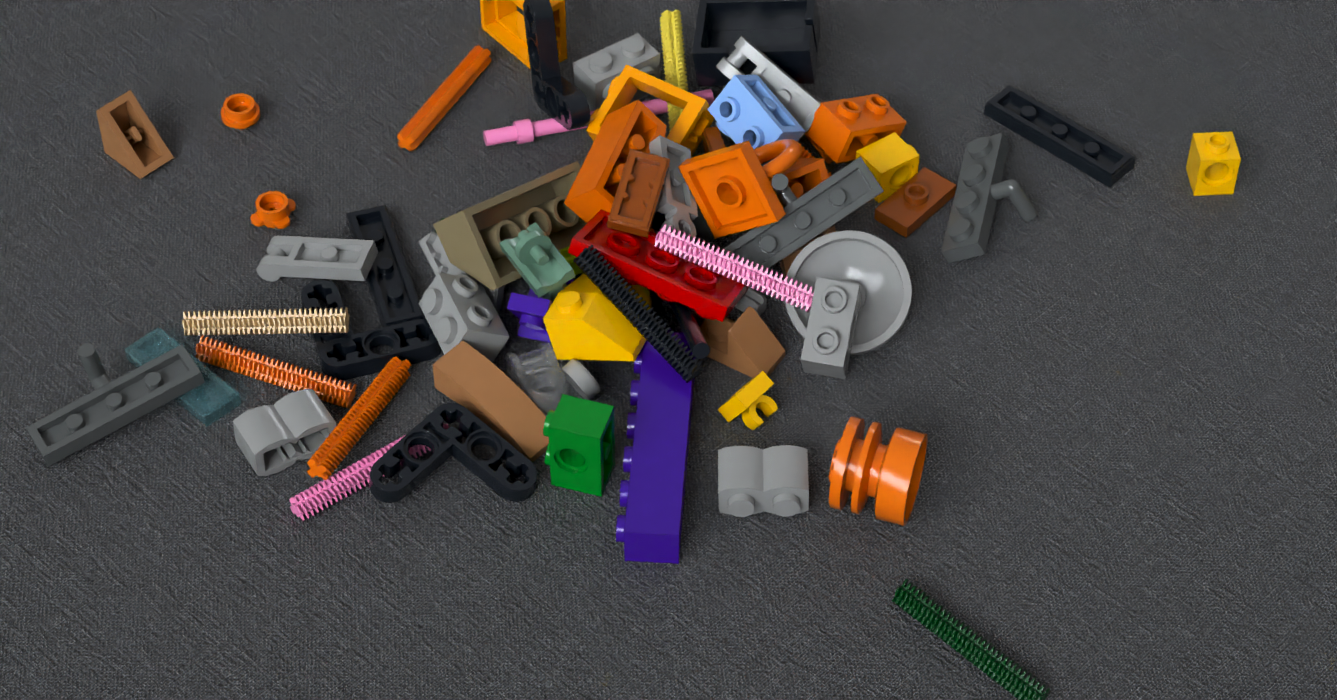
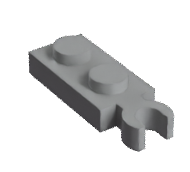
M659 135L649 143L650 154L669 158L670 168L656 211L665 215L666 221L662 223V227L666 224L665 230L671 226L670 232L676 228L675 234L681 230L680 236L686 232L685 238L690 234V240H692L693 236L696 238V228L692 221L698 217L697 203L678 168L686 159L691 158V150Z

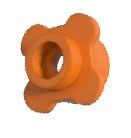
M279 191L262 193L255 201L256 213L250 216L251 223L257 227L265 225L268 228L284 229L290 225L289 216L296 209L295 201L287 198L285 194Z

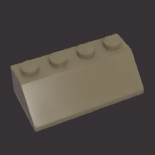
M578 161L434 223L433 226L450 263L493 291L522 277L502 252L499 244L501 241L517 237L520 231L526 230L529 225L536 222L542 231L547 234L558 251L570 246L572 238L587 224L564 204L581 169Z

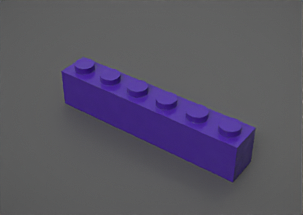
M674 332V334L671 337L677 334L678 337L675 339V341L681 338L682 340L678 344L684 342L685 344L682 348L688 346V349L685 352L691 350L684 334L680 332ZM646 340L634 361V374H640V380L631 381L630 406H637L636 413L628 412L627 439L634 440L633 446L624 447L623 472L630 473L629 480H621L620 507L627 508L626 515H617L616 542H624V561L679 564L694 379L686 383V380H683L675 369L668 364V361Z

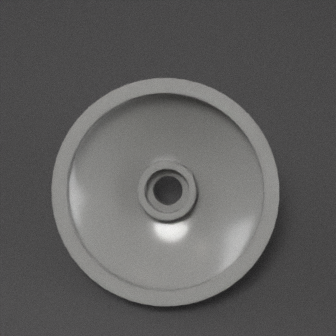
M844 230L823 235L800 251L787 273V282H789L790 278H793L792 284L795 280H798L797 286L800 282H803L802 288L805 284H808L807 290L812 286V293L815 289L817 277L860 284L862 299L850 356L868 353L890 341L903 326L910 310L912 286L910 275L903 259L887 242L869 233ZM785 300L787 313L794 328L805 339L810 311L801 310L800 307H795L796 304L792 306L790 305L791 302L787 304Z

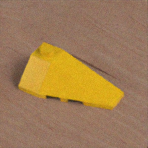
M584 273L557 294L543 318L557 360L635 361L646 342V339L636 327L626 319L622 312L611 303L608 297ZM631 285L632 288L629 292L635 289L636 291L633 295L638 293L639 296L636 299L642 297L639 303L645 300L646 303L643 307L649 304L650 306L647 309L649 310L652 307L650 289L641 285Z

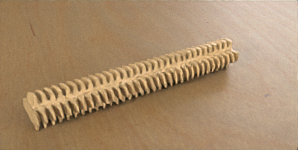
M337 307L334 313L333 308H330L329 313L327 308H325L324 313L322 308L319 309V313L317 308H315L314 314L312 308L309 309V314L307 308L304 309V314L302 308L299 309V314L297 308L294 309V314L291 308L289 309V314L287 309H284V314L282 309H279V313H277V309H274L273 314L272 309H269L268 314L267 309H264L263 314L262 309H259L258 315L256 309L253 310V315L251 309L248 310V315L246 309L243 310V315L241 309L238 310V315L236 310H233V315L231 310L228 311V315L226 310L223 311V315L221 310L218 311V315L217 311L214 310L213 316L211 310L208 311V316L206 310L203 311V316L201 310L198 311V316L196 310L193 311V316L191 310H189L188 316L186 311L183 312L184 319L182 320L185 336L348 333L350 315H348L347 307L345 308V313L342 307H340V313Z

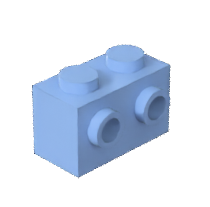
M734 75L707 109L715 118L716 125L723 134L730 137L735 144L749 140L753 149L782 139L798 141L805 132L758 75ZM769 160V161H767V162H764V163H762L761 165L763 166V165L767 164L768 162H770L771 160Z

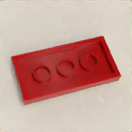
M602 209L572 238L568 249L569 254L578 257L585 248L593 245L592 250L596 248V253H601L599 257L604 256L602 261L607 260L605 265L611 264L608 269L614 267L615 269L612 273L617 270V275L621 274L620 280L624 278V282H628V284L641 285L656 292L661 299L668 302H679L694 309L701 317L710 320L717 319L723 322L748 290L747 283L743 285L742 281L738 283L737 280L734 281L732 278L729 279L727 276L724 277L722 274L708 270V267L703 268V265L699 266L698 263L689 262L688 259H683L684 256L680 258L678 257L679 255L675 256L674 253L671 254L669 251L666 252L664 249L656 248L654 245L657 234L650 231L648 238L607 228V220L610 213Z

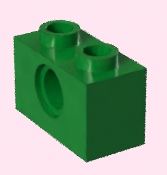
M562 394L556 410H549L543 428V435L549 437V444L545 454V465L550 466L551 485L602 497L615 466L614 406Z

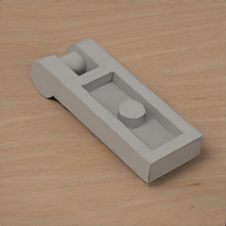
M741 35L734 44L736 49L728 58L723 57L716 67L731 80L734 75H745L739 68L747 59L751 60L757 67L750 75H758L805 130V134L811 127L814 114L820 107L821 102L762 53L751 41Z
M278 235L272 237L267 247L268 255L262 257L257 267V273L262 279L270 282H275L280 277L365 281L378 254V250L374 240Z

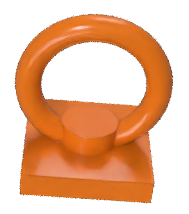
M782 139L753 149L748 140L686 159L678 166L715 239L778 222L786 214L770 180H772L774 175L782 174L797 162L801 156L802 147L794 139ZM771 160V161L768 162L767 164H765V165H763V166L761 165L762 163Z

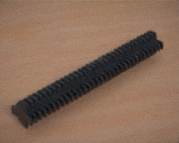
M593 245L585 248L574 259V263L608 297L611 303L622 312L626 319L636 327L654 349L668 361V364L675 369L683 380H686V383L700 375V372L706 368V365L700 368L703 362L700 361L696 364L699 359L693 360V354L689 356L692 351L685 352L688 346L682 348L685 343L678 344L682 339L679 338L675 341L678 337L677 334L671 337L674 331L668 333L671 328L664 329L667 323L661 325L664 320L658 321L659 315L653 318L657 313L650 314L653 309L647 310L650 306L649 304L643 307L646 303L645 300L639 303L642 297L636 299L639 294L633 295L636 291L635 289L629 292L632 288L631 285L625 288L628 282L622 284L625 279L619 280L621 274L616 276L617 270L612 273L615 269L614 267L608 269L611 264L605 265L607 260L602 261L604 256L599 257L601 253H596V248L592 250Z

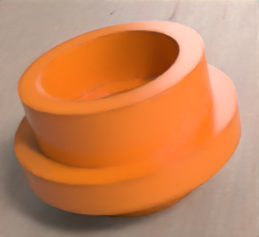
M237 93L227 97L220 112L222 122L226 126L235 129H246L254 125L261 115L260 107L253 97L244 93Z

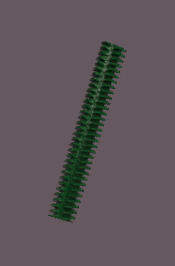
M905 579L903 584L897 588L892 602H895L896 605L905 612H908L914 619L921 622L923 626L934 632L933 634L942 639L951 648L956 649L955 651L982 670L987 676L996 680V683L1005 687L1004 689L1014 694L1013 696L1018 698V700H1045L1049 696L1050 688H1047L1044 692L1045 684L1039 688L1041 681L1035 684L1036 677L1030 681L1031 673L1027 677V670L1021 674L1023 667L1017 670L1018 663L1012 667L1014 660L1008 663L1009 656L1003 660L1005 653L999 656L1001 650L998 649L995 652L996 646L990 649L992 643L986 645L987 639L981 643L983 636L976 639L979 634L977 632L972 636L974 629L968 632L970 626L967 625L964 628V622L959 625L961 619H957L954 622L957 617L955 615L950 619L952 613L949 612L946 615L948 609L942 611L944 607L942 605L937 609L939 603L936 602L933 605L935 599L929 601L931 596L925 597V592L920 595L922 589L916 591L918 586L915 585L911 589L913 583L910 582L908 584L909 580Z

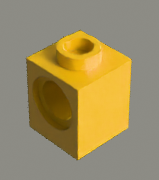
M1233 131L1192 134L1186 171L1194 196L1234 193L1241 157Z
M895 132L856 151V159L861 156L884 190L882 194L874 198L878 203L886 200L918 173L919 154L912 145L907 144Z

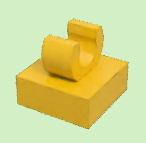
M762 371L741 387L717 410L728 423L742 413L744 424L749 429L755 430L764 422L758 416L756 408H759L766 417H769L778 409L777 404L771 397L763 395L774 383Z

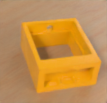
M480 0L482 29L530 69L524 16L517 11V6L523 10L524 0ZM549 0L554 15L560 63L567 59L565 0Z
M626 65L620 76H616L612 80L608 95L601 107L597 108L590 116V124L586 131L594 142L607 114L628 105L639 89L684 109L668 134L667 139L689 148L692 157L703 139L704 129L709 128L715 119L707 110L710 107L707 100Z

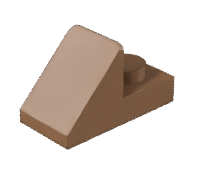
M750 306L736 322L729 318H725L723 322L717 319H706L700 326L710 348V353L707 357L752 378L762 371L769 377L785 357L786 350L755 309Z

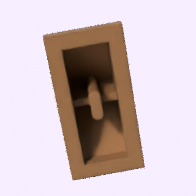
M131 90L96 110L105 153L139 179L174 158Z

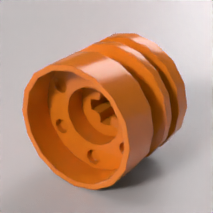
M852 416L848 420L843 435L838 440L833 453L829 472L830 508L842 510L848 501L850 492H852L851 513L860 514L869 496L875 497L874 509L876 519L905 526L911 516L920 486L927 452L928 435L898 427L894 431L889 444L885 445L882 444V424L874 421L869 427L864 440V419Z

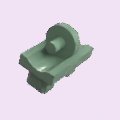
M536 222L529 225L526 230L520 231L517 237L505 239L499 243L502 252L538 298L542 297L543 299L553 301L557 294L567 286L566 282L575 278L573 268Z

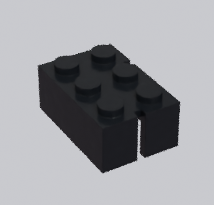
M816 0L699 1L692 50L698 86H726L729 83L730 79L716 65L723 57L728 58L736 49L734 44L741 35L751 41L762 53L799 84H815L816 52H818L820 35ZM747 59L739 69L745 75H750L757 66Z

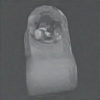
M545 342L540 345V349L516 355L514 352L506 355L510 379L525 392L545 416H547L549 410L555 411L562 394L567 395V381L551 344Z

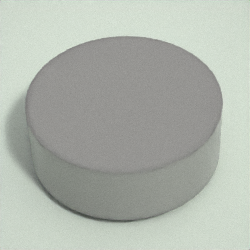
M571 359L560 369L568 382L584 399L591 400L600 392V386L595 378L578 360Z

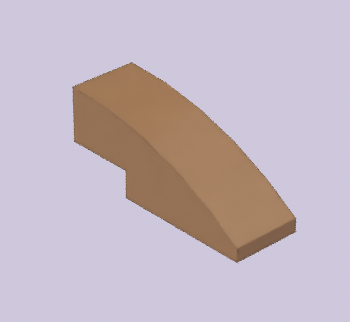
M461 341L432 364L434 386L437 390L467 408L532 463L546 452L549 444V437L543 435L546 416L524 391L483 354L465 341Z

